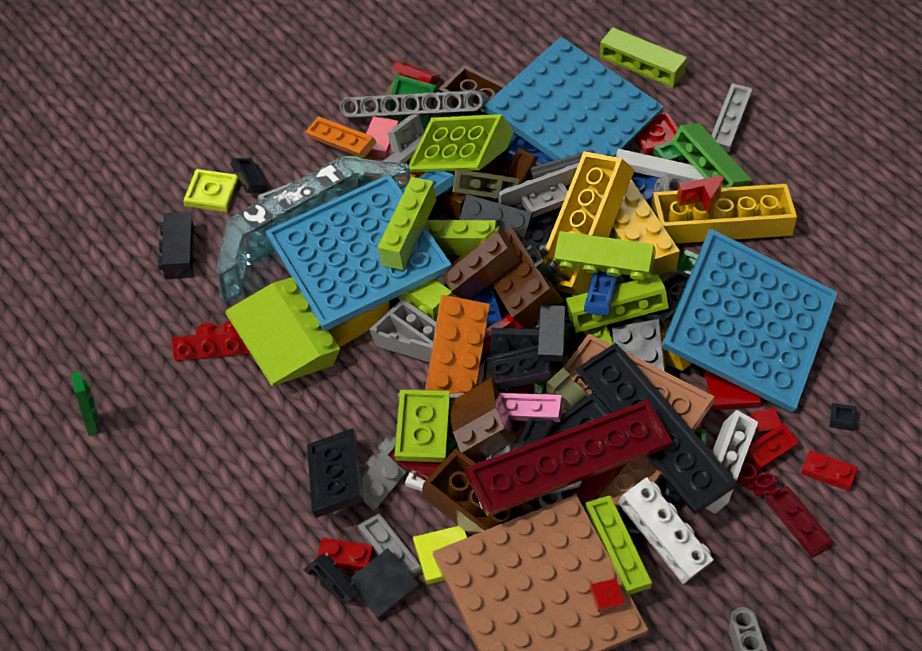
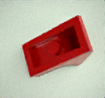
M719 175L679 184L676 199L679 206L701 202L707 214H709L721 194L723 176Z

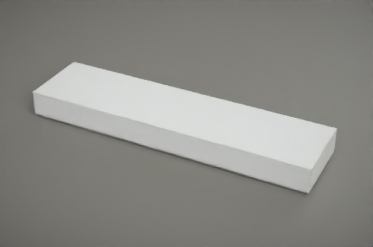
M618 149L616 157L626 161L636 173L659 178L668 174L691 179V181L704 179L697 169L690 164Z

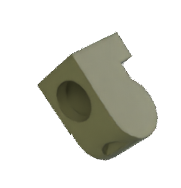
M564 368L547 382L546 391L551 395H562L563 406L568 410L587 397L586 392L570 378V374Z

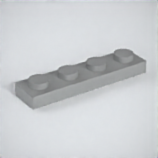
M731 84L711 135L726 152L731 150L753 88Z

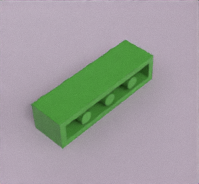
M700 123L680 126L672 143L704 178L722 175L724 178L722 188L750 185L752 179Z

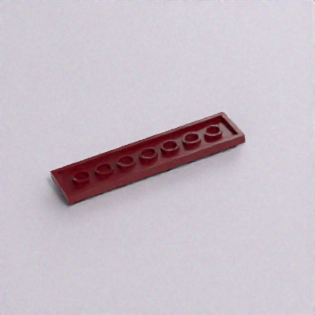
M645 400L466 467L464 473L486 516L489 517L671 446L672 440L650 402Z

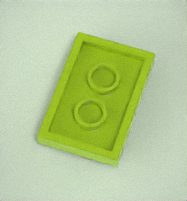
M400 390L395 461L443 462L446 459L450 391Z

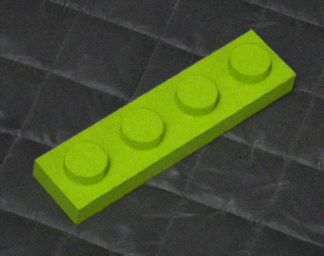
M611 496L587 502L585 509L614 565L626 595L651 588L652 582Z

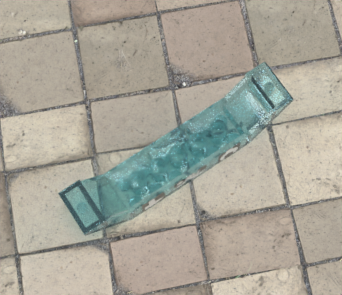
M341 156L228 218L216 266L221 301L226 304L243 294L242 283L248 265L275 251L265 231L319 207L336 196H343L390 174L399 189L402 190L410 181V167L404 163Z

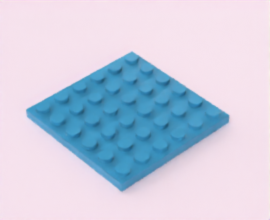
M560 37L484 105L483 111L488 115L502 114L515 131L514 133L553 160H558L589 150H594L596 154L616 157L617 150H623L662 112L664 106L563 37Z
M390 174L265 231L267 238L290 276L294 278L323 331L329 330L436 279L452 268L451 263L425 226L404 270L381 265L377 247L403 195Z
M710 229L661 347L793 412L797 408L838 292Z

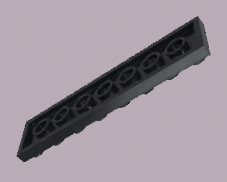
M617 343L609 346L575 369L579 378L611 413L645 400L650 402L671 438L672 444L670 447L646 457L694 515L737 487V481Z

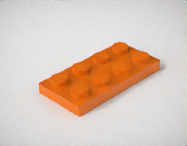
M447 295L441 296L425 390L450 391V394H464L476 387L490 304Z

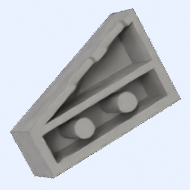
M402 299L369 329L375 346L430 362L436 321L406 300Z

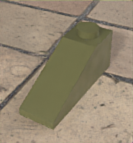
M455 169L452 192L499 199V192L508 187L519 185V179Z

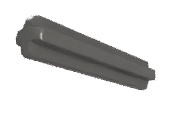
M594 150L586 151L590 153H595ZM583 152L531 168L532 176L535 179L547 173L563 169L566 166L577 164L580 162Z

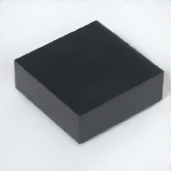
M832 403L829 427L854 431L857 406Z

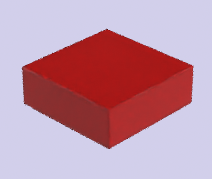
M775 408L751 412L750 418L758 421L755 429L758 437L764 436L781 425Z
M617 578L590 585L598 612L624 606L625 601Z

